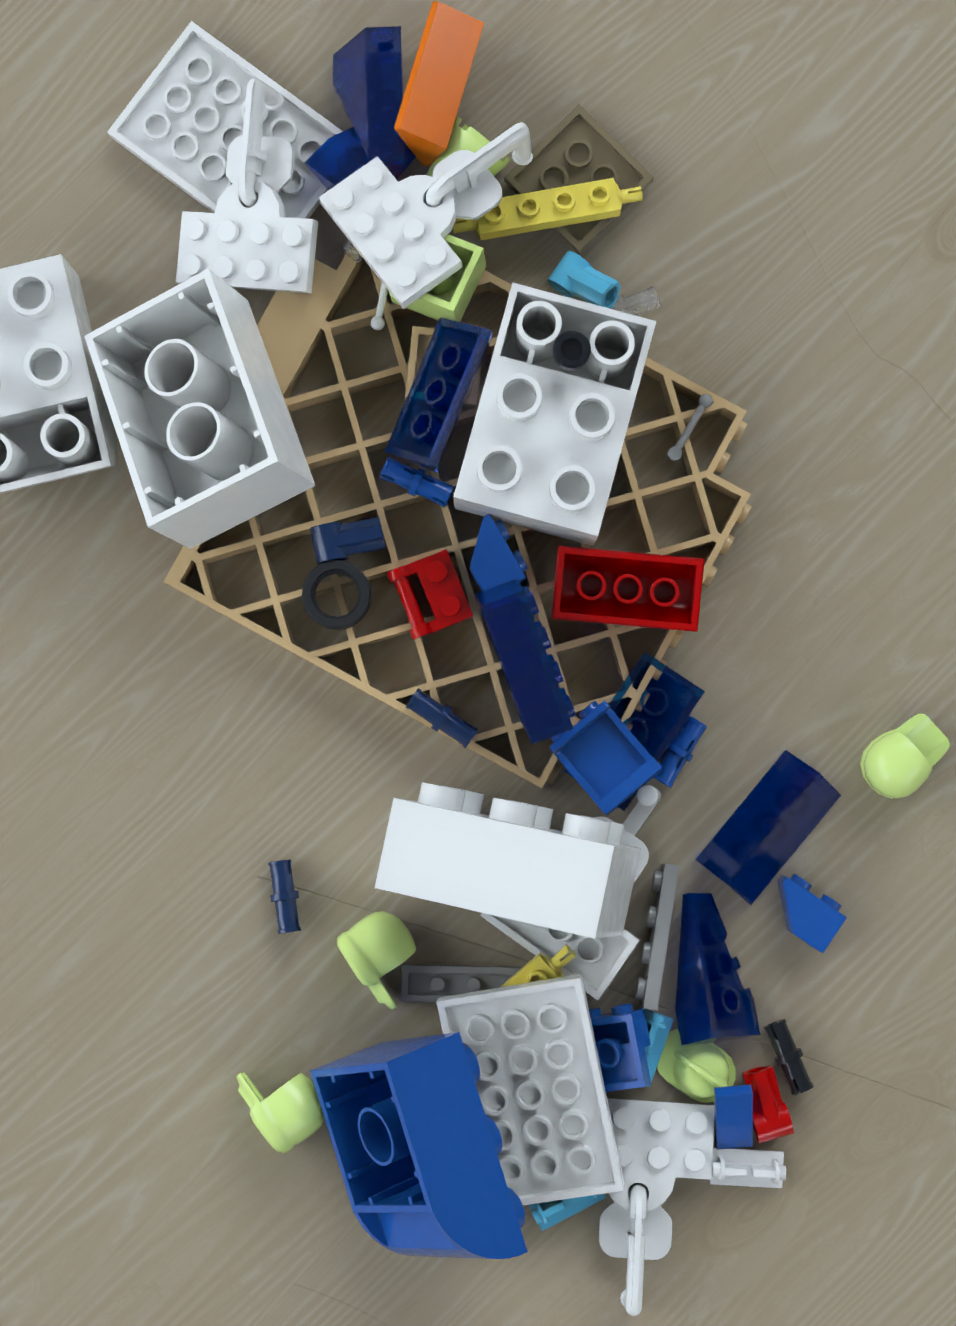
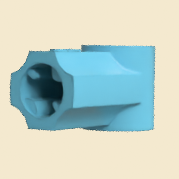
M572 251L565 253L547 279L551 287L569 298L576 296L587 303L606 308H613L619 299V291L621 289L619 282L595 270L584 258Z

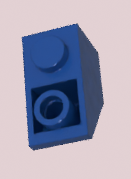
M490 514L483 517L470 564V572L487 601L525 581L526 576L523 571L528 569L520 552L516 550L512 553L505 540L510 538V535L500 519L494 521Z
M793 874L791 878L781 875L777 881L787 930L817 951L824 953L847 918L838 912L842 905L825 894L819 899L810 893L809 890L812 885L796 874Z

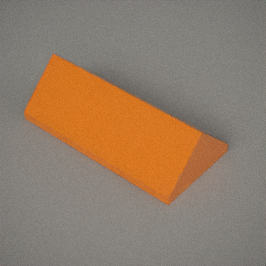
M439 1L432 2L394 126L395 131L423 166L428 167L447 149L484 26V22Z

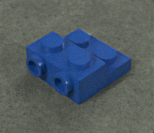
M632 1003L611 1007L612 1013L602 1015L600 1008L589 1009L605 1091L642 1088L651 1085L645 1047L651 1044L644 1009L633 1010Z

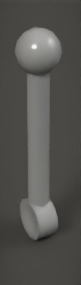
M703 394L699 397V406L675 446L668 450V458L670 460L678 461L681 458V449L705 408L710 407L713 403V399L709 394Z

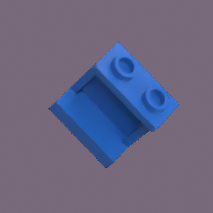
M594 701L579 713L582 720L572 728L568 724L563 726L551 737L554 743L549 748L602 812L608 816L636 793L641 786H644L661 772L662 766L648 753L606 701L599 705Z

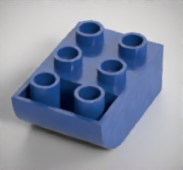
M459 1032L380 1042L310 1071L353 1213L364 1230L377 1243L398 1254L421 1257L509 1259L528 1252L520 1229L525 1223L524 1208L518 1195L511 1188L507 1187L498 1158L502 1152V1137L495 1122L485 1115L476 1087L480 1078L479 1063L472 1049L462 1042Z

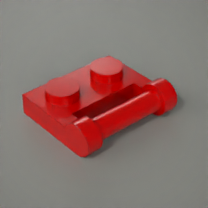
M447 549L386 573L390 583L395 584L412 627L409 632L413 640L473 617ZM415 574L419 576L435 616V620L427 623L424 621L408 577Z

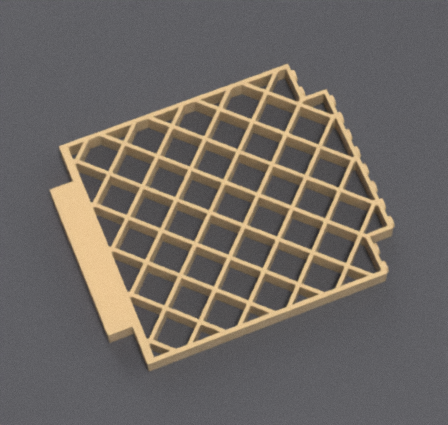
M351 243L337 270L315 259L312 294L276 291L257 327L296 433L297 430L292 411L340 397L344 398L357 443L306 457L309 469H315L360 455L374 503L322 518L314 488L312 487L306 490V495L313 515V521L263 535L258 517L255 516L249 519L254 538L204 552L210 539L191 549L183 546L163 582L429 728L432 726L431 723L412 710L405 708L406 705L398 700L412 697L419 688L424 693L430 691L431 698L441 704L437 689L490 674L505 726L475 734L466 748L542 789L545 783L552 785L561 769V766L556 764L558 758L552 752L539 778L527 772L514 731L563 716H567L568 726L572 728L581 720L576 717L575 713L582 711L592 702L596 701L599 705L603 701L611 703L624 698L629 699V702L621 714L620 720L631 731L633 724L629 723L628 720L634 709L639 712L643 709L650 695L649 692L645 691L651 678L659 679L667 664V661L662 658L668 646L675 649L684 631L671 629L666 631L636 689H634L618 636L646 627L622 625L615 628L614 624H604L605 631L554 645L540 594L553 591L554 580L539 585L536 584L522 535L536 532L535 530L510 524L511 528L506 529L510 535L508 539L514 538L517 550L527 564L528 569L524 571L528 588L495 597L490 601L485 600L476 603L462 553L474 550L477 538L458 542L448 505L445 508L440 505L451 545L402 560L398 559L385 512L427 500V498L417 494L414 497L405 493L381 500L367 453L420 438L430 474L433 478L440 480L427 436L474 422L481 395L478 392L477 407L426 423H423L417 401L409 400L416 426L363 440L350 394L402 379L406 389L409 363L406 364L393 319L414 313L415 311L408 308L403 309L395 303L388 304L386 298L382 318L386 321L399 366L346 381L333 336L370 326L371 319L376 316L377 308L332 321L365 262L364 258ZM370 267L379 297L382 281ZM484 270L473 295L492 291L508 300L512 284ZM460 325L457 328L451 326L452 330L461 331ZM324 336L328 343L339 383L290 397ZM497 337L484 341L482 356L493 353ZM647 357L643 373L660 382L670 416L627 428L619 461L629 493L608 499L605 511L632 503L647 554L672 556L706 545L712 546L704 562L702 582L703 585L708 587L718 570L717 567L713 566L714 561L719 553L724 556L726 555L735 538L730 535L736 522L742 525L752 507L746 503L751 495L750 493L713 474L714 471L721 473L728 462L731 454L725 451L731 440L738 442L748 424L742 421L747 411ZM675 390L698 403L701 395L709 394L713 399V403L710 407L705 408L700 419L721 414L732 420V423L707 469L699 472L688 437L681 449L688 476L639 490L625 441L669 428H674L678 441L686 428L685 424L689 423L697 408L681 413ZM458 478L445 482L455 486L453 492L456 489ZM703 484L737 501L720 533L717 532ZM691 486L706 536L657 550L643 500ZM378 514L392 563L361 571L368 581L386 576L387 572L447 549L449 556L455 555L487 665L434 681L422 638L415 640L427 683L388 695L371 687L360 647L410 633L409 630L412 629L410 622L359 638L356 636L354 627L346 629L348 641L307 652L294 644L283 606L302 600V589L280 595L266 546L311 534L310 528L313 526L331 522H342V524ZM580 543L581 548H591L590 545ZM257 549L271 598L231 610L219 604L207 564ZM195 566L198 570L204 595L185 585ZM339 574L330 575V581L318 585L316 596L335 591L341 615H346L349 613V608L343 588L355 585V583L347 576L339 578ZM531 597L546 648L494 663L479 612ZM274 608L282 637L245 617ZM435 616L424 618L425 623L435 620ZM608 639L624 691L573 706L557 654ZM352 650L360 680L322 660V658ZM549 656L564 709L512 724L497 671ZM438 730V731H437L438 733H440V734H442V735L448 737L449 739H451V740L457 742L456 740H454L453 738H451L450 736H448L447 734H445V733L442 732L441 730ZM507 733L516 765L475 742Z

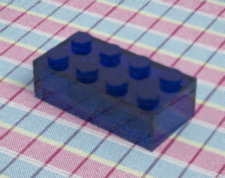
M517 579L476 593L479 607L521 723L531 744L572 730L573 726L570 718L576 716L575 710L564 687L559 689L558 684L564 682L557 661L554 660L552 654L547 655L546 649L552 646L545 627L542 626L540 620L535 621L533 615L539 613V609L533 593L530 592L528 586L522 588Z

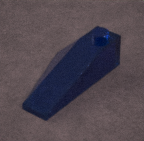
M401 26L365 27L333 54V86L343 102L347 117L350 118L353 124L355 135L367 162L378 156L384 165L405 164V142L394 129L404 96Z

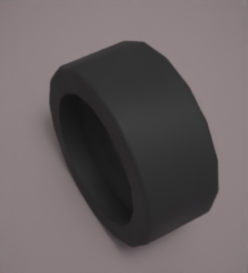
M331 560L320 563L309 572L303 583L302 601L306 612L316 623L327 629L344 630L354 627L364 619L371 606L372 592L368 579L358 567L347 561ZM333 574L349 577L356 584L358 590V602L354 609L348 614L339 617L324 613L316 601V589L319 583L327 576Z

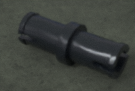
M780 1019L779 1022L775 1021L764 1026V1030L767 1032L777 1056L774 1058L777 1066L781 1065L791 1089V1094L797 1095L799 1091L803 1093L812 1089L814 1085L811 1083L801 1059L803 1052L801 1048H796L786 1024V1019Z

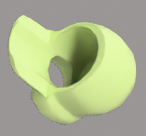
M917 714L897 729L883 733L871 741L863 751L860 762L863 778L879 795L891 799L907 797L917 791L928 779L932 772V767L949 749V740L927 715Z
M384 911L374 912L361 919L348 931L342 932L337 937V946L357 978L363 985L370 988L377 1001L384 1003L389 1009L397 1008L395 1001L380 978L411 957L416 951V946L409 929L399 917Z
M240 1072L236 1076L239 1083L238 1091L250 1107V1116L254 1124L277 1152L287 1153L291 1151L295 1145L313 1135L322 1126L325 1118L314 1083L303 1073L292 1078L266 1099L245 1072Z

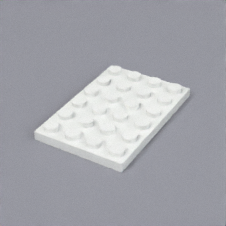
M192 21L107 131L109 137L213 213L215 212L219 197L227 187L232 185L226 176L227 151L230 143L235 138L243 135L248 82L251 79L261 80L274 90L280 92L284 97L282 106L277 110L271 111L264 106L262 136L284 138L294 148L293 177L278 193L284 204L285 217L309 219L320 204L318 197L334 186L361 150L360 143Z
M582 974L439 997L436 1003L443 1034L459 1032L462 1042L472 1049L480 1067V1078L476 1084L485 1115L495 1122L502 1137V1152L498 1158L507 1187L511 1188L518 1195L522 1205L624 1191L625 1184Z

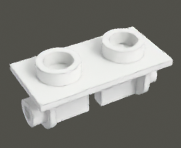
M713 1147V1168L710 1184L782 1188L783 1180H786V1166L783 1165L784 1151L734 1148L717 1150L716 1147Z

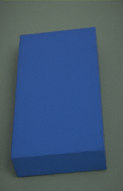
M751 1085L714 1088L715 1143L717 1150L753 1147V1092Z

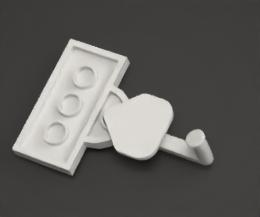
M251 79L248 82L243 135L235 138L228 147L226 176L232 185L227 187L219 197L214 213L182 211L176 283L181 284L209 268L232 288L312 294L318 221L307 218L285 217L284 204L278 193L293 177L295 153L293 146L286 139L262 136L264 106L271 111L277 110L282 106L284 97L280 92L259 79Z
M520 122L475 153L469 150H459L452 153L434 167L432 177L428 175H415L398 182L377 156L318 198L323 208L404 309L463 267L460 258L444 238L452 231L456 218L477 220L500 203L502 188L498 180L489 171L488 168L510 152H512V159L516 164L528 165L531 163L533 154L531 153L529 128L525 123Z
M644 785L638 789V803L623 823L624 829L621 844L641 848L634 882L649 860L647 846L635 835L661 798L660 791L651 785ZM603 816L594 817L597 819L612 821L611 819ZM485 913L480 915L535 956L542 952L552 958L566 944L571 947L570 951L573 949L576 957L561 968L563 975L566 977L582 974L585 992L596 1000H600L640 942V939L625 929L622 935L593 939Z
M607 1098L625 1187L624 1191L609 1193L613 1202L600 1215L599 1243L607 1255L615 1258H627L626 1289L621 1293L620 1299L627 1313L631 1316H637L642 1311L644 1260L661 1259L671 1248L672 1219L661 1205L672 1193L675 1178L712 1180L715 1105Z

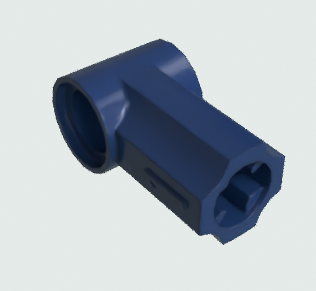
M379 517L346 524L331 522L310 528L316 563L318 565L331 560L343 561L348 559L350 555L386 549Z

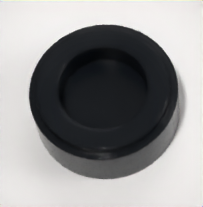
M567 331L559 335L555 340L553 358L562 369L575 371L585 366L589 360L591 346L588 339L582 333Z

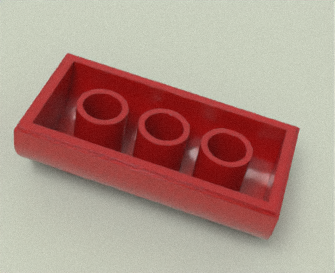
M558 546L551 619L698 632L705 559Z

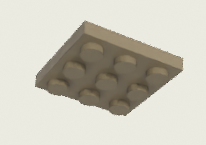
M578 104L531 151L533 154L531 163L528 165L517 164L504 177V182L516 194H523L614 178L620 190L641 186V191L643 192L653 182L654 177ZM631 203L622 204L621 213H622ZM616 217L552 229L579 255Z

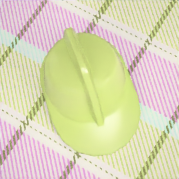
M675 1029L669 1032L657 1065L659 1074L667 1082L692 1099L702 1103L714 1102V1088L733 1086L736 1068L732 1058L723 1049L690 1029Z

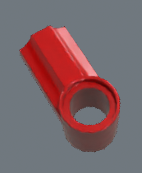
M759 1066L743 1072L745 1085H751L753 1092V1130L758 1143L794 1134L791 1117L786 1103L782 1102L773 1066Z

